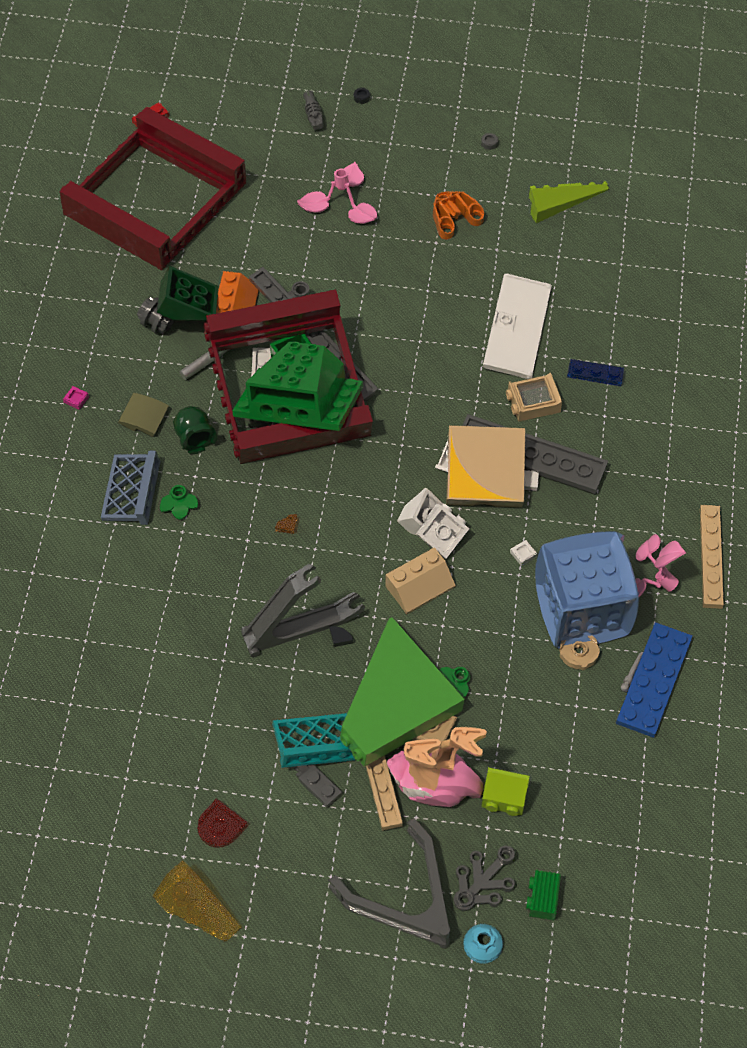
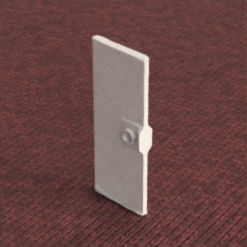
M504 274L483 362L484 368L524 379H532L548 299L552 288L551 284Z

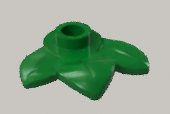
M175 485L170 490L169 495L163 497L160 503L161 512L171 511L178 520L184 519L189 509L198 507L197 498L189 494L188 490L182 485Z
M443 667L438 669L463 698L468 694L470 673L466 668L456 667L452 669Z

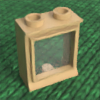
M551 373L546 376L523 381L509 382L506 397L512 403L511 410L513 415H516L518 422L561 413L562 400Z

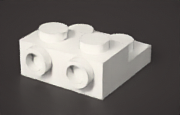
M443 503L442 505L436 504L416 535L431 548L435 547L439 554L446 559L469 528L465 525L466 521L460 516L455 517L451 513L452 509Z

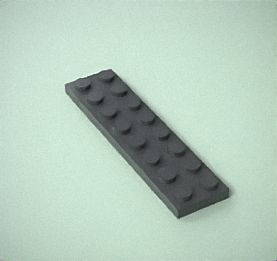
M467 414L462 425L508 428ZM525 433L524 470L535 471L540 476L596 494L608 465L607 460Z

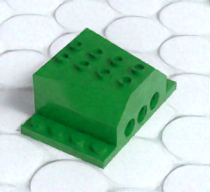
M288 342L245 382L246 389L232 412L233 417L340 431L363 389V381L345 379L344 363L325 346Z

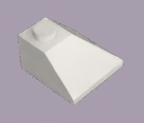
M424 488L404 506L397 522L409 533L416 535L436 504L442 505L443 503L431 491Z

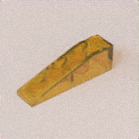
M184 860L166 874L152 896L169 914H174L184 919L185 922L194 924L203 929L204 932L224 942L241 929L238 922Z

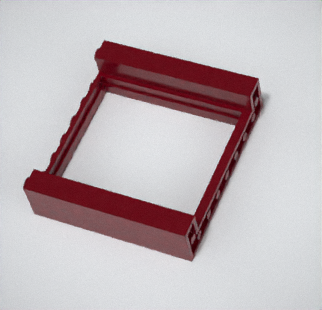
M145 107L136 116L137 129L112 154L108 155L106 160L101 165H98L95 171L87 176L80 185L70 180L61 188L59 193L65 216L156 268L163 270L246 184L245 160L156 111ZM139 146L219 189L171 240L170 236L92 193Z
M336 289L206 316L204 336L206 342H209L211 346L208 348L210 358H214L215 364H212L214 375L218 374L219 380H216L217 388L223 394V397H220L221 404L227 410L225 420L227 425L230 424L231 430H229L230 440L234 444V456L239 458L240 464L371 436L373 420L369 406L364 403L362 392L354 404L355 408L351 409L340 431L279 423L239 432L236 419L233 417V407L219 351L333 328L347 379L358 380L340 316L341 305Z

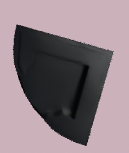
M330 626L334 647L353 643V638L347 630L337 626Z

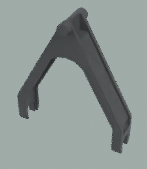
M311 564L304 566L288 576L248 626L241 628V633L250 656L257 657L261 650L330 629V626H339L348 622L364 611L365 605L363 604L355 609L351 608L352 602L361 596L352 592L333 604L283 619L302 595L317 587L321 582L318 576L307 581V574L316 569V567Z
M412 818L407 822L409 825L407 832L423 849L433 898V903L426 912L419 915H408L352 894L336 875L328 880L330 882L328 885L330 890L347 910L438 944L443 949L449 947L450 928L433 841L416 819Z

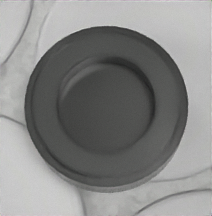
M492 133L484 134L481 138L482 147L487 150L495 149L498 145V137Z

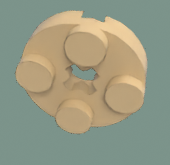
M592 635L587 636L591 641H577L570 645H564L566 640H562L560 643V658L566 665L574 669L585 670L593 666L600 652L596 638ZM575 648H583V653H577Z

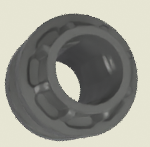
M149 297L138 310L137 316L140 319V324L145 327L151 324L152 332L164 334L171 328L175 320L158 314V297L154 299Z

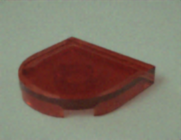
M216 798L199 817L197 829L200 839L206 845L221 848L231 844L248 826V822Z

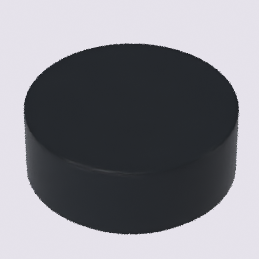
M357 88L353 93V99L356 103L365 104L370 100V92L366 88Z

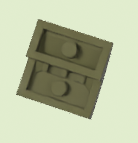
M133 393L118 423L132 431L138 429L153 437L169 405L157 399Z

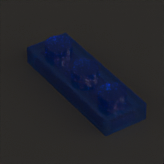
M570 359L567 377L621 386L624 368Z

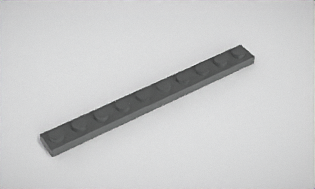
M264 267L249 276L250 282L270 303L292 298ZM323 330L305 334L311 344L325 346L342 361L339 347ZM354 364L358 380L363 381L361 392L364 402H366L378 393V388Z

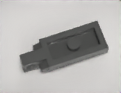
M314 765L293 767L298 772L296 776L299 782L326 808L342 795V791Z

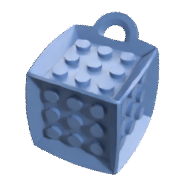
M616 531L587 533L558 539L542 545L536 561L535 581L542 616L554 647L560 648L562 640H566L564 645L574 644L577 641H591L587 637L591 635L596 638L598 643H603L624 637L631 632L638 614L639 595L632 565L623 544L625 538L623 534Z

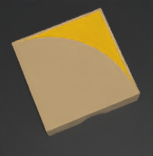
M449 425L446 505L474 506L487 504L496 507H522L524 503L525 428Z

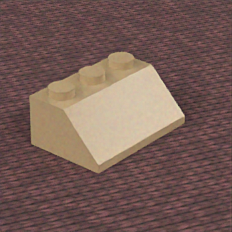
M435 547L386 574L385 586L406 614L413 612L456 587L446 561Z

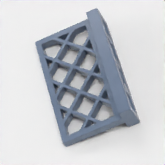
M148 451V454H114L101 514L102 521H139L142 525H148L160 466V459L156 451ZM118 461L128 462L121 469L118 467ZM145 461V464L139 469L135 466L137 462ZM133 467L135 472L127 477L124 472ZM122 475L125 479L116 484L114 482L115 478ZM140 475L142 479L134 484L131 480ZM129 482L132 487L123 492L120 488ZM118 490L121 495L113 500L111 495ZM136 490L139 494L131 500L128 496ZM126 498L129 503L120 508L117 504ZM114 506L118 509L114 514H107L108 510ZM133 506L135 508L134 515H127L125 511Z

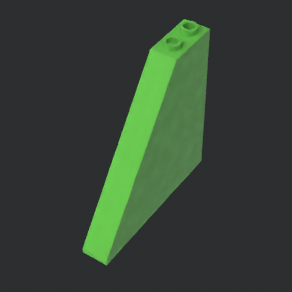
M393 617L388 619L341 728L340 740L342 744L346 747L348 746L354 758L360 761L364 767L462 711L465 700Z

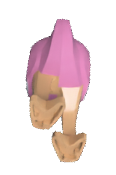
M455 727L451 732L449 740L440 742L438 739H424L406 742L404 751L395 754L387 761L388 768L395 782L399 785L400 790L410 800L419 803L453 807L466 796L480 798L483 792V782L456 752L458 749H462L474 756L482 757V749L477 746L476 742L485 738L487 731L472 727Z

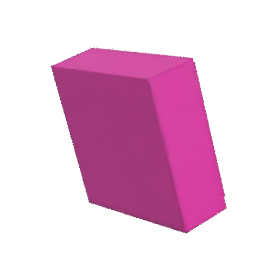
M72 386L63 398V402L80 410L89 398V393Z

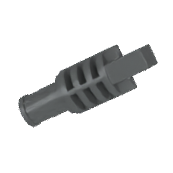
M306 91L303 97L306 102L305 111L307 118L314 130L323 128V115L320 105L315 101L314 93L309 91L310 96H308Z

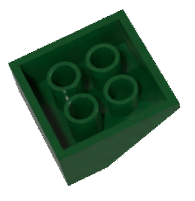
M169 265L160 283L157 313L173 320H206L207 315L216 314L219 286Z

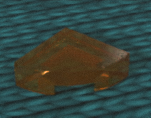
M291 514L281 521L279 520L275 526V531L294 534L297 514Z

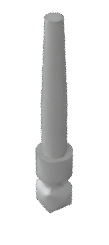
M639 653L628 676L625 677L624 683L621 685V691H628L642 653Z

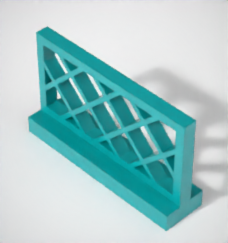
M347 713L273 720L272 725L281 755V767L356 760L348 746L346 747L342 744L340 737L330 733L333 728L341 731L342 726L338 722L345 720ZM325 722L329 724L330 727L327 730H325L322 727L318 726L319 723ZM306 724L311 728L308 730V732H305L304 730L298 727L300 725ZM286 726L291 730L288 734L280 731L279 727ZM316 730L323 735L320 739H317L310 734ZM296 732L303 736V738L297 741L291 735ZM328 737L335 741V743L326 744L322 741ZM308 739L315 743V745L306 746L303 742ZM288 741L295 745V747L284 748V743Z

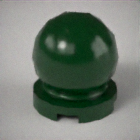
M188 406L180 409L173 421L174 432L180 438L183 450H187L189 454H198L206 451L205 447L211 443L215 444L217 432L210 425L209 416L204 410L199 407Z

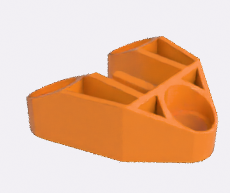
M441 192L436 195L433 205V218L438 234L442 239H451L454 236L455 225L452 218L457 219L459 215L466 218L473 226H480L483 223L484 210L482 206L465 192ZM478 215V216H480L481 218H480V219H475V218H473L472 216ZM448 228L451 232H444L443 229Z

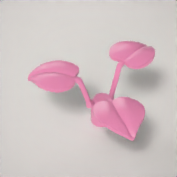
M356 162L334 172L335 181H332L327 197L324 193L315 191L297 200L298 205L309 212L324 211L329 207L327 201L330 200L336 186L339 190L347 189L352 208H354L348 212L349 219L352 222L367 223L377 219V212L370 204L360 203L358 206L354 204L349 186L355 187L364 181V175Z
M657 534L652 535L649 540L639 547L636 552V559L643 561L648 557L654 566L659 569L655 576L657 582L646 578L642 580L639 578L635 579L639 597L645 591L646 583L655 585L658 588L662 586L668 592L676 588L679 580L665 566L686 554L677 541L668 543L660 551L657 560L652 557V553L659 548L661 542Z

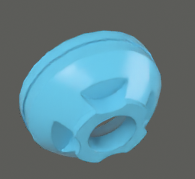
M479 924L468 930L463 946L471 960L486 964L499 957L503 948V941L496 928L487 924ZM479 935H488L490 942L487 945L480 944L477 940Z

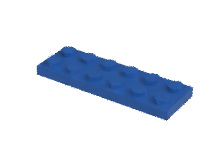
M655 622L616 724L647 736L655 737L692 640V635Z

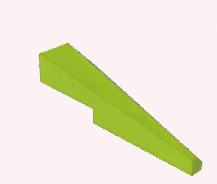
M604 181L603 184L590 182L589 185L571 183L558 184L557 187L544 185L543 188H536L535 186H530L529 199L532 202L530 214L537 224L608 191V184Z

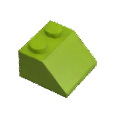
M488 767L482 807L492 812L502 811L511 816H522L530 776Z

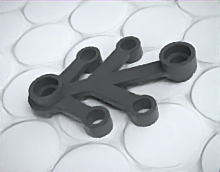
M507 845L500 847L497 855L498 858L483 874L481 870L482 853L473 851L470 854V862L473 866L474 884L469 889L467 886L468 868L464 865L457 867L456 877L459 879V891L454 896V904L459 910H470L474 904H489L492 907L499 906L501 896L498 893L492 892L489 895H476L480 890L503 889L505 892L513 891L515 882L512 878L490 880L504 864L507 865L513 862L515 852L512 847ZM506 854V855H508L510 858H509V859H503V858H502V855ZM479 856L480 859L476 861L472 857ZM464 870L466 874L460 875L459 871ZM506 882H509L512 884V886L506 887L504 884ZM496 897L498 901L492 902L491 898ZM466 898L468 902L462 903L460 900Z

